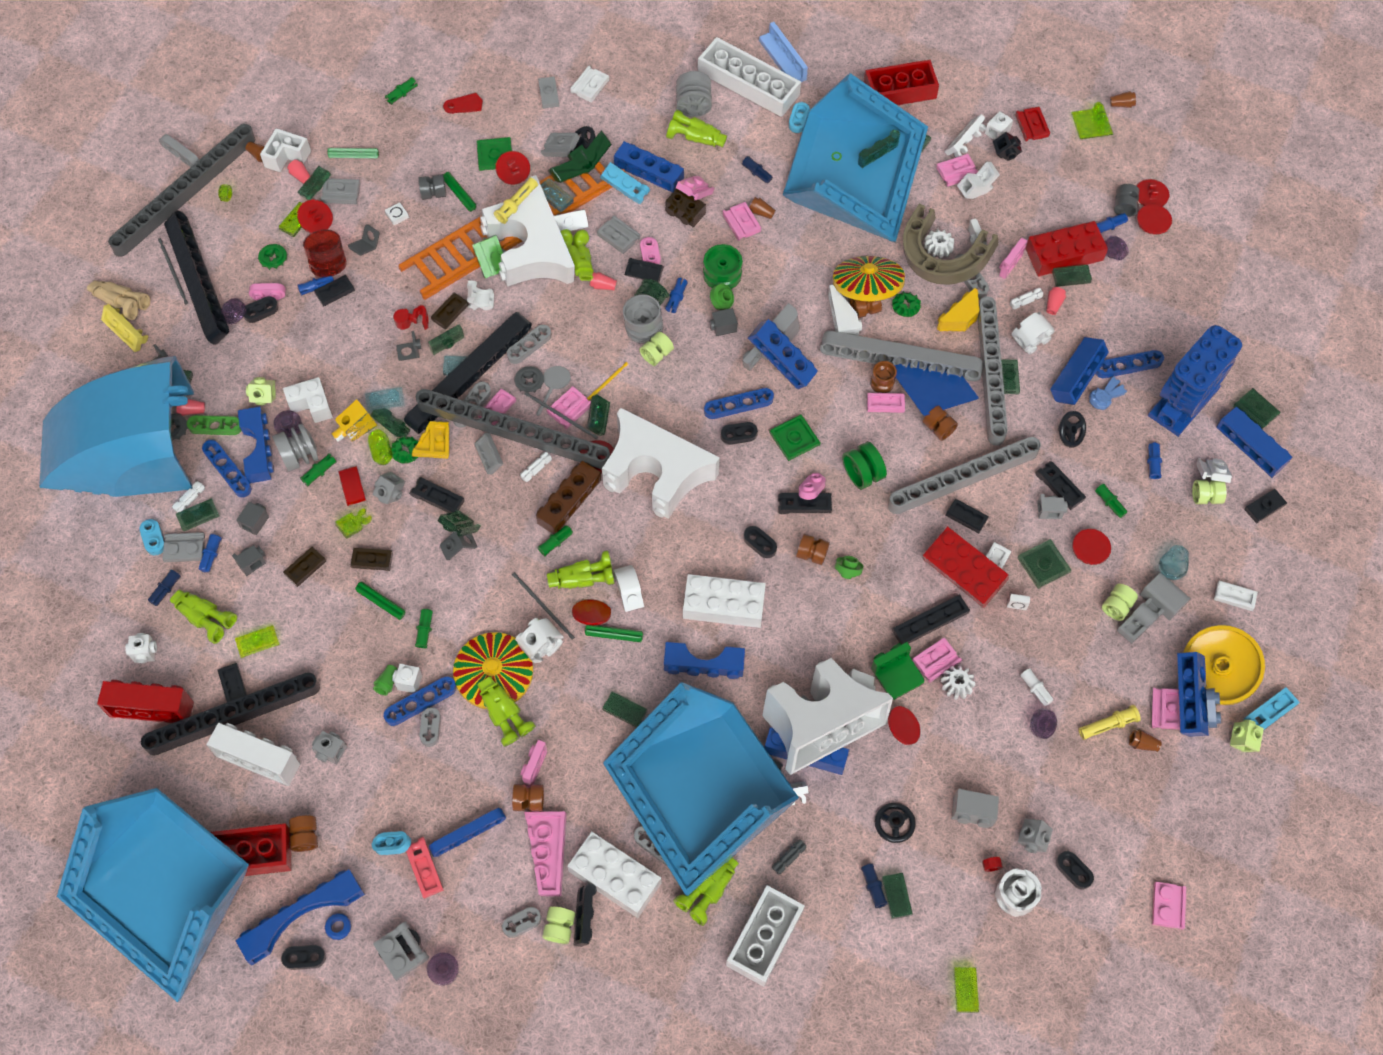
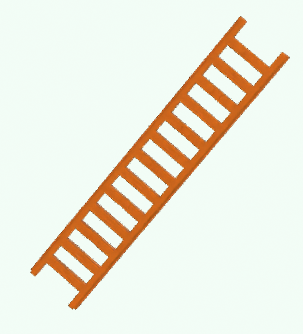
M600 162L595 166L596 171L602 175L606 168ZM589 174L579 175L590 189L583 192L572 179L564 181L568 188L576 195L575 198L569 201L553 183L555 180L551 175L539 181L541 187H547L562 204L554 209L548 202L553 215L572 212L611 189L612 186L604 180L597 184ZM480 217L399 264L398 267L401 272L415 264L430 282L428 286L420 290L424 300L480 267L472 247L474 243L466 234L474 229L482 239L483 237L487 238L486 235L483 236ZM506 237L499 243L501 248L507 251L521 243L522 240L517 237ZM460 238L475 257L467 262L451 242ZM445 247L460 266L452 271L437 251ZM430 255L445 275L437 279L422 260Z

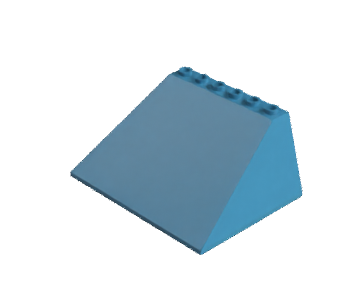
M849 73L809 110L783 196L796 204L896 242L928 126Z
M682 682L603 762L686 896L697 889L799 798L733 702Z
M154 788L89 805L82 809L57 897L176 1002H179L234 899L249 864L169 799L167 795Z

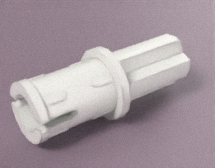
M1031 669L1025 670L1020 675L1030 687V692L1036 695L1043 706H1047L1053 701L1051 695L1044 688V683L1038 680Z

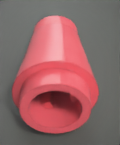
M296 159L289 163L287 167L289 174L304 185L312 181L302 161Z
M593 272V279L590 282V286L594 287L593 289L615 290L617 280L600 272Z
M1053 287L1049 291L1047 313L1057 314L1066 298V291L1064 289Z
M188 399L186 405L176 406V412L182 416L204 414L205 402Z

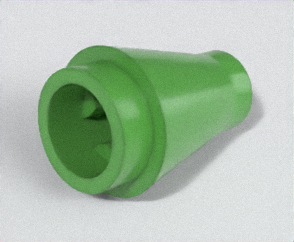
M387 665L386 669L374 681L373 689L375 692L383 696H387L388 693L392 692L394 685L393 674L395 670H398L395 666Z

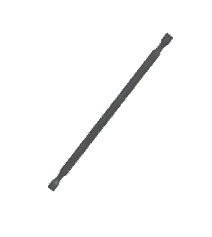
M159 238L158 242L161 245V249L164 253L171 273L177 284L179 292L184 300V304L186 305L188 304V301L185 298V294L177 278L172 263L169 259L167 251L162 243V239Z
M528 392L524 393L527 397H530L583 432L591 435L596 440L598 439L597 435L592 434L589 430L554 408L531 396Z
M514 572L512 576L518 580L524 589L573 640L575 637Z

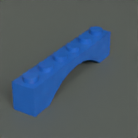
M350 869L338 872L334 879L328 883L323 882L315 888L316 890L310 894H303L291 906L282 907L278 910V914L272 918L267 917L263 919L256 928L242 932L239 935L240 938L235 941L246 961L253 966L269 956L282 932L305 913L326 906H348L364 896V892Z

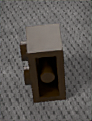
M676 188L665 201V211L670 216L680 219L683 224L694 228L706 214V204L699 199L695 200L694 196H688Z

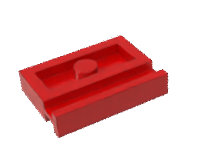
M1040 106L1024 109L1021 112L1019 110L1016 111L1015 116L1025 142L1029 139L1037 140L1050 136V131Z

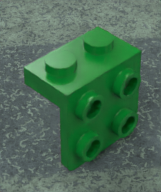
M908 642L902 645L901 643L896 644L890 649L891 651L885 654L884 652L879 653L873 658L871 670L885 692L889 693L893 700L923 685L925 681L909 656L912 648Z

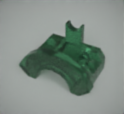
M645 279L634 296H652L659 301L661 306L670 294L658 282L652 279Z

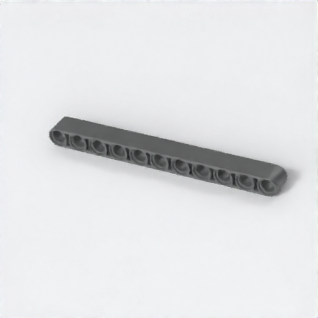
M248 124L239 125L117 230L108 240L113 253L118 257L127 255L176 210L181 208L244 153L247 143L255 142L251 126Z
M421 389L415 396L418 408L423 412L580 463L584 461L592 467L602 469L610 457V452L605 446L444 394ZM423 399H429L427 402H421ZM442 404L446 405L444 408H439ZM458 410H464L463 413H456ZM475 416H482L480 419H474ZM494 421L499 422L497 425H492L491 423ZM511 427H516V428H517V429L514 430V431H510V430H509V428H511ZM528 433H534L533 436H527ZM547 438L552 439L551 442H545L544 440ZM569 444L570 447L563 448L562 445ZM581 450H587V451H588V452L585 453V454H581V453H580ZM603 455L606 458L601 460L597 457Z

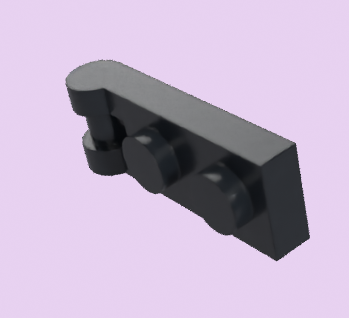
M1052 461L1045 464L1043 469L1040 468L1035 472L1036 476L1059 498H1064V501H1067V507L1070 510L1086 499V496Z
M422 477L418 478L416 481L417 485L409 492L412 497L425 501L453 516H456L465 502L463 497Z
M799 493L778 494V501L780 502V506H778L779 514L832 513L831 493H820L815 499L811 500L801 498ZM793 501V505H788V502Z
M592 883L579 888L577 893L573 946L582 947L588 945L592 939V929L590 928L594 915L592 898L597 893V888Z

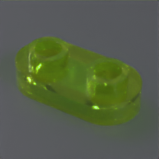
M380 429L372 431L368 437L372 458L379 465H386L392 459L388 435Z

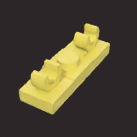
M109 304L104 305L101 320L134 352L140 351L141 344L147 342L148 335L142 336V330H136L125 319L123 314H119V308H113Z

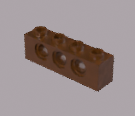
M584 461L574 466L571 475L561 482L556 493L553 492L549 496L546 505L538 509L536 513L537 524L553 535L562 529L600 483L601 472ZM582 482L583 484L576 485L575 483ZM565 496H571L569 499H564ZM555 509L560 510L558 513L552 512Z

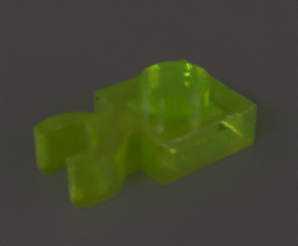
M363 508L358 511L356 516L351 512L335 521V526L348 539L363 529L361 524H369L372 517L371 515L367 518L362 517L366 514V509Z

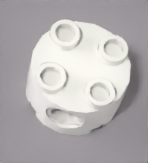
M1036 312L1020 323L1021 327L1019 330L1017 327L1013 330L1012 337L1030 355L1037 350L1039 344L1045 345L1052 339L1051 335L1055 330L1041 312Z
M534 618L529 622V627L515 639L530 660L534 663L544 661L542 659L543 656L547 654L550 657L562 645L563 641L561 639H564V636L549 619L539 620Z
M1012 869L997 884L995 890L996 901L1007 914L1014 917L1024 916L1031 912L1040 901L1041 883L1037 876L1028 870Z

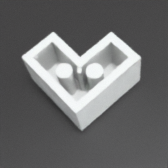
M276 128L260 155L265 168L281 172L287 160L293 161L297 159L304 164L311 149L307 138Z
M319 377L283 388L292 414L310 409L315 423L333 418Z

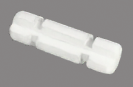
M1036 288L1033 292L1029 291L1018 296L1019 298H1013L1010 300V306L1012 309H1017L1020 305L1024 306L1035 301L1034 299H1040L1043 297V291L1041 288Z
M543 452L540 455L541 458H537L527 467V470H523L520 473L522 480L528 482L532 475L535 476L544 468V464H548L552 460L550 454Z
M198 481L192 485V489H189L172 508L181 514L186 509L185 506L188 507L198 497V493L201 494L205 490L204 485Z

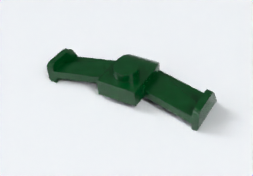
M601 130L587 149L583 145L579 146L568 155L571 161L552 167L548 171L554 180L559 183L582 174H588L595 168L612 144Z

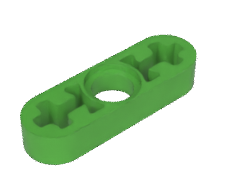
M195 415L191 416L186 423L189 431L193 434L237 435L242 431L239 426V418L231 416ZM196 422H199L200 425H197L194 428L193 425H195ZM214 422L220 423V425H219L218 428H216V429H211V428H210V425H211L212 423H214ZM233 423H236L237 426H234L233 429H231L230 426H232Z

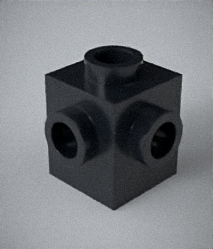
M1008 132L1003 133L992 141L997 155L1007 161L1016 158L1018 154L1023 152L1020 146V139Z

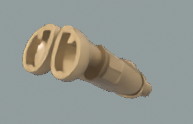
M95 280L87 286V291L104 301L107 305L109 304L113 308L123 307V315L128 320H134L137 317L138 308L144 311L150 305L148 294L132 292L130 288L110 281L98 282Z

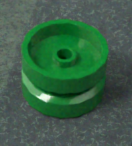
M720 244L711 247L705 253L703 260V277L707 285L711 288L719 284H726L731 289L736 287L742 277L743 259L741 253L731 245Z
M869 441L857 446V450L851 449L842 455L843 465L849 478L860 490L871 486L872 481L876 483L887 476L886 466L881 454Z

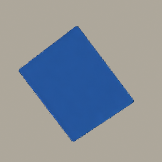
M919 362L917 368H911L910 363L907 367L902 365V363L894 365L897 370V380L924 416L929 415V412L936 406H940L945 410L979 399L963 376L947 375V369L941 374V372H937V367L935 371L929 372V366H927L925 371L920 369Z

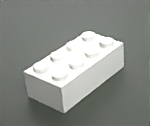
M688 574L683 619L761 628L766 583Z
M217 724L206 744L216 757L286 786L290 785L300 766L296 759L297 756L292 753V749L281 745V747L275 746L274 742L267 738L262 740L255 738V734L246 730L244 733L240 732L232 724Z
M593 832L590 833L567 866L569 873L586 884L592 883L595 885L599 893L636 918H639L662 884L660 876Z
M767 885L728 957L726 966L764 987L801 917L805 905Z

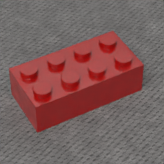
M931 60L865 70L864 83L896 105L937 99L939 83Z
M1095 221L1030 236L1025 247L1038 277L1104 261L1108 251V247Z
M948 526L923 554L925 562L983 608L987 606L1009 580L1008 573Z
M112 679L110 682H102L97 705L108 717L174 723L191 716L194 701L183 687L178 685L163 687V685L157 683L143 685L136 681L123 683L120 680Z
M286 823L211 832L249 864L245 876L292 871L291 833Z

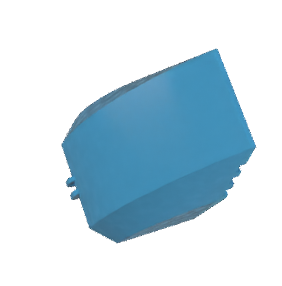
M176 356L147 361L88 382L72 391L52 407L44 418L42 426L39 487L55 490H74L79 493L82 491L92 492V494L96 495L108 494L112 497L192 489L189 478L174 454L171 438V407L186 405L188 398L184 395H194V390Z

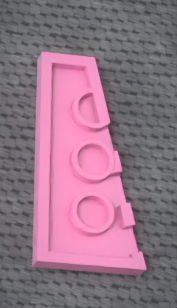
M565 811L524 812L535 865L534 870L538 893L540 896H561L567 814Z

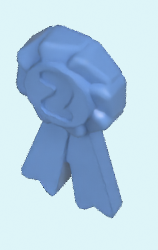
M1113 376L1104 390L1097 388L1089 394V402L1094 408L1105 410L1111 405L1112 398L1125 395L1127 390L1124 389V385L1115 388L1120 383V380H1116Z

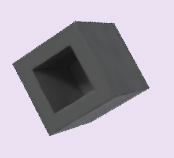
M733 308L712 312V320H709L711 331L714 330L716 336L737 332L738 322Z
M248 502L236 521L240 528L257 535L269 516L263 505Z

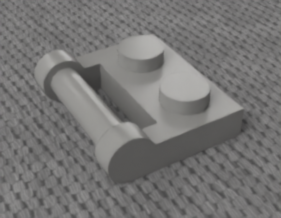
M407 922L401 923L396 929L373 943L396 981L429 959L427 953L422 951L410 932V926ZM400 935L403 936L416 958L414 960H409L396 939Z

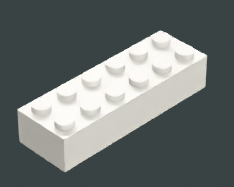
M718 37L714 39L698 58L699 72L705 73L711 80L780 117L787 112L800 96L801 81Z

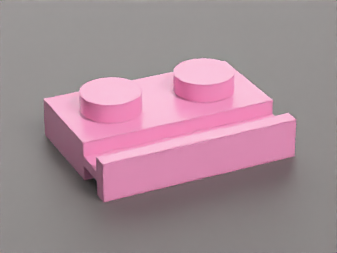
M969 154L939 163L936 167L943 181L947 183V187L958 184L967 173L977 174L978 172Z
M699 176L681 180L676 186L678 190L688 196H695V200L713 194L715 189L714 187L709 188V184L704 182V179Z
M746 202L731 207L728 211H723V217L738 241L743 237L747 238L761 232V226Z
M1021 237L1015 247L1010 250L1007 258L1000 264V277L1006 279L1024 254L1027 240Z
M572 386L550 407L575 422L592 406V402L587 400L582 393ZM547 409V414L559 424H562L565 429L572 425Z
M943 638L914 657L912 661L923 676L928 679V682L931 683L943 675L945 670L949 671L951 666L955 667L961 663L962 659L957 656L956 651Z
M1153 688L1152 728L1180 730L1179 689Z
M538 740L536 745H532L529 752L530 760L528 764H524L521 770L523 782L527 787L534 784L547 754L546 742Z
M1155 882L1152 925L1183 930L1185 928L1186 886Z

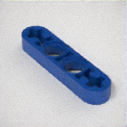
M1158 350L1106 359L1095 374L1103 379L1155 369L1162 365L1164 355ZM1133 360H1140L1143 365L1137 366L1133 363ZM1122 363L1125 369H1118L1116 364ZM1103 367V369H1107V371L1104 372V370H1100V368Z
M762 388L712 400L705 404L704 414L709 419H717L766 407L773 403L774 393L768 388ZM766 394V396L768 397V400H765V398H762L763 395ZM749 398L753 401V403L751 405H745L743 403V400ZM727 403H733L735 405V408L727 409L725 405ZM711 407L715 410L714 413L710 410Z
M215 440L206 441L202 446V450L207 459L238 497H247L252 491L248 480ZM209 447L214 448V450H215L216 453H217L215 456H214V454L208 449ZM220 459L227 460L223 466H218L217 462ZM230 472L237 473L233 479H228L227 475ZM238 482H240V484H241L243 487H245V490H244V491H242V490L238 487V485H237Z
M443 677L391 705L384 711L383 716L386 723L390 726L399 725L425 709L450 697L456 691L455 681L451 677ZM447 683L450 685V690L444 688L443 684ZM436 687H438V690H440V696H438L437 690L435 689ZM427 692H432L435 694V697L431 701L424 700V695ZM409 702H415L417 707L413 711H408L406 705ZM400 707H402L405 715H402L399 709ZM390 713L397 714V719L393 720L390 718Z
M502 808L494 809L430 844L429 849L433 857H438L502 823L506 816Z

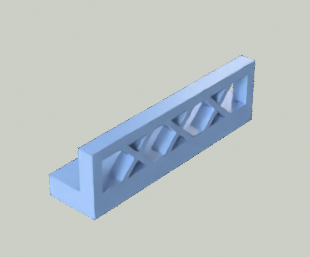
M770 23L769 33L760 36L759 42L782 72L801 82L806 81L807 65L776 23Z

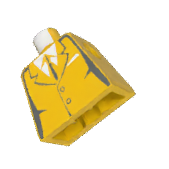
M356 399L336 417L335 421L340 427L331 434L338 442L346 436L353 442L378 425Z

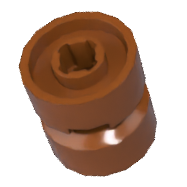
M850 298V305L856 311L858 319L866 317L868 313L872 315L882 311L881 300L859 301Z
M880 361L873 368L870 385L877 393H889L894 387L897 370L891 362Z
M940 406L933 408L929 412L930 414L926 415L923 419V424L930 430H934V434L941 441L953 434L958 427V423L951 416L947 417V412Z
M804 534L796 557L804 560L810 558L813 563L823 565L830 542L822 539L816 541L815 537Z
M514 784L512 796L513 811H525L527 808L530 811H543L544 785L532 784L530 787H527L526 784Z
M303 815L289 819V831L293 834L290 837V848L292 851L304 852L318 848V839L314 833L317 830L315 816Z

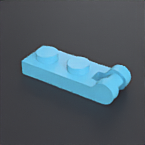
M611 162L600 176L602 180L638 204H641L644 200L643 197L650 192L648 186L641 184ZM634 189L639 191L638 194L633 192Z
M1285 687L1243 720H1252L1256 722V725L1265 730L1300 702ZM1259 716L1263 723L1259 724L1255 718Z

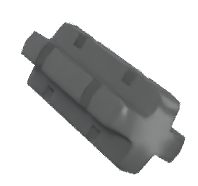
M799 839L794 844V847H791L780 857V861L777 860L773 864L772 869L780 875L785 870V867H788L799 856V853L806 849V844Z

